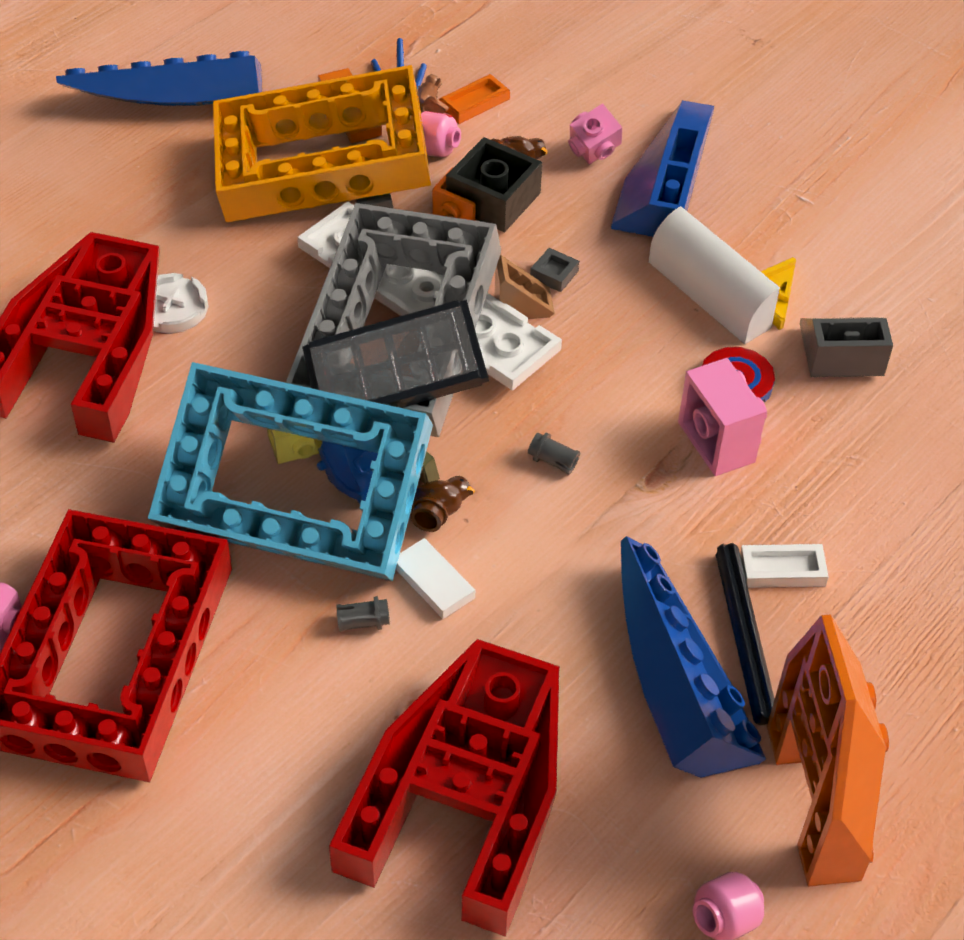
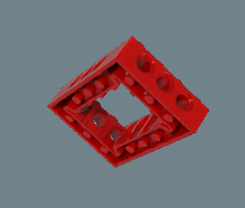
M68 509L0 653V751L150 783L232 571L228 540ZM100 579L167 592L159 613H154L151 622L153 627L145 647L138 650L136 655L138 664L129 686L124 685L120 700L124 714L99 709L98 704L94 703L84 706L56 700L55 695H50Z

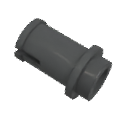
M537 433L528 449V454L533 456V461L538 462L542 460L565 471L567 474H571L579 460L580 451H575L550 439L551 434L549 433L544 435Z
M375 596L374 601L336 605L340 632L377 626L378 630H382V625L390 624L387 599L379 600L378 596Z

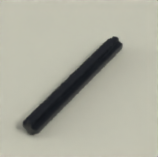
M734 543L728 545L721 544L717 547L716 559L753 721L759 726L768 725L775 698L739 548Z

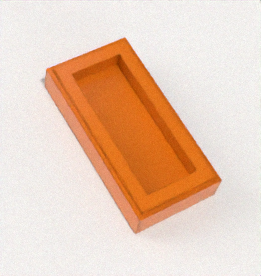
M489 74L439 98V101L449 107L445 113L453 116L456 122L461 124L509 100L510 90Z

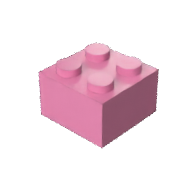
M728 358L686 371L678 423L714 476H718L755 463L759 445L761 444V435L767 417V410L762 399L756 397L747 385L743 373L736 370Z

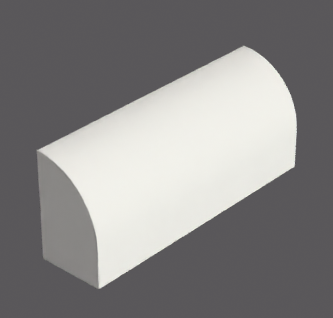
M680 206L670 213L654 234L650 247L649 263L742 343L746 344L770 330L780 287Z

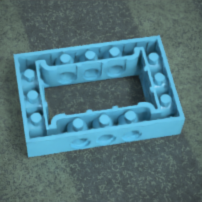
M192 362L148 519L165 528L227 539L229 543L393 581L433 424L426 413ZM231 421L378 453L376 461L372 460L370 469L373 471L366 501L361 500L359 507L363 512L358 531L351 529L345 523L331 519L330 523L307 518L299 511L291 510V513L269 509L257 501L247 504L230 500L221 493L213 492L212 489Z

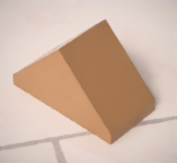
M500 255L495 269V298L528 317V319L549 318L554 315L550 288Z

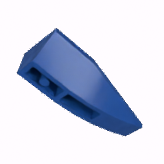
M236 51L229 53L230 58L217 59L215 54L197 56L196 62L184 63L183 58H169L164 60V65L151 66L150 61L131 63V68L119 70L118 65L98 66V72L85 73L84 68H73L65 70V75L56 76V81L63 87L130 103L159 106L211 105L215 100L262 92L261 63L255 55H249V51Z
M681 101L625 178L611 229L654 237L660 224L675 209L681 206L688 211L714 106Z
M626 536L621 540V575L625 617L633 659L645 699L673 767L702 778L762 763L766 760V757L759 744L761 736L756 727L748 720L743 709L745 706L744 698L728 679L662 567L659 554L648 543L641 544Z

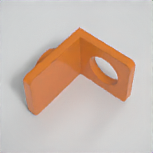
M452 167L432 189L433 215L475 221V203L445 190L446 175L453 169Z

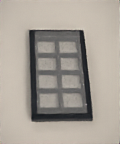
M459 300L311 341L308 345L302 346L312 389L399 408L482 386V383L489 381L467 300L460 302Z

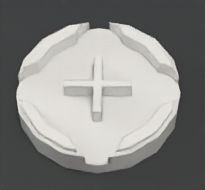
M169 273L158 275L153 331L171 334L184 332L195 327L205 318L208 310L205 287L199 280L191 277V280L183 278V274Z

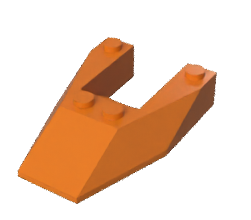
M831 614L821 615L786 656L767 725L776 765L802 763L812 802L797 843L808 887L862 881L869 863H872L874 858L873 838L885 752L889 749L887 728L884 723H878L875 713L876 693L874 686L871 682H866L859 660Z

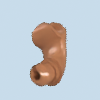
M430 74L426 77V81L421 86H418L421 113L424 111L444 113L449 107L439 101L436 96L438 88L442 85L441 79L437 78L434 74Z

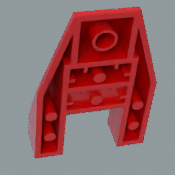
M90 232L10 300L0 316L1 418L7 419L48 347L97 358L71 402L78 435L115 443L130 414L153 336L160 254L158 245Z
M476 639L385 730L329 845L331 871L375 888L417 795L492 821L493 824L462 894L461 921L506 937L522 898L557 792L560 666Z

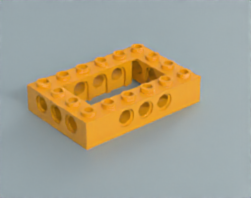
M412 65L213 101L216 194L226 222L431 186L419 96ZM379 125H386L390 144L388 146L385 141L379 139L369 140L365 144L343 148L335 146L332 147V150L310 154L302 152L297 153L298 156L270 160L269 158L257 161L258 147L274 146L280 143L307 140L313 137L340 134L346 131L373 128Z

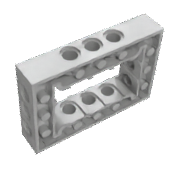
M355 203L286 383L311 388L302 346L308 345L311 341L364 327L387 264L445 273L439 292H434L433 307L459 300V302L467 300L473 324L476 328L501 254L496 224ZM450 320L425 326L431 349L455 342ZM421 344L419 346L418 352H422ZM351 348L327 354L332 377L356 370L355 365L350 364L353 357ZM458 350L433 357L439 380L461 373L462 364ZM425 360L410 363L413 378L403 377L405 388L409 389L430 383ZM385 370L383 373L378 372L367 376L373 399L397 392L391 371ZM358 378L334 385L336 394L363 400ZM453 394L407 406L403 409L426 413L433 424L430 436L439 437Z

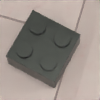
M483 137L446 175V191L473 201L476 205L475 220L496 224L497 229L505 233L541 193L542 162Z

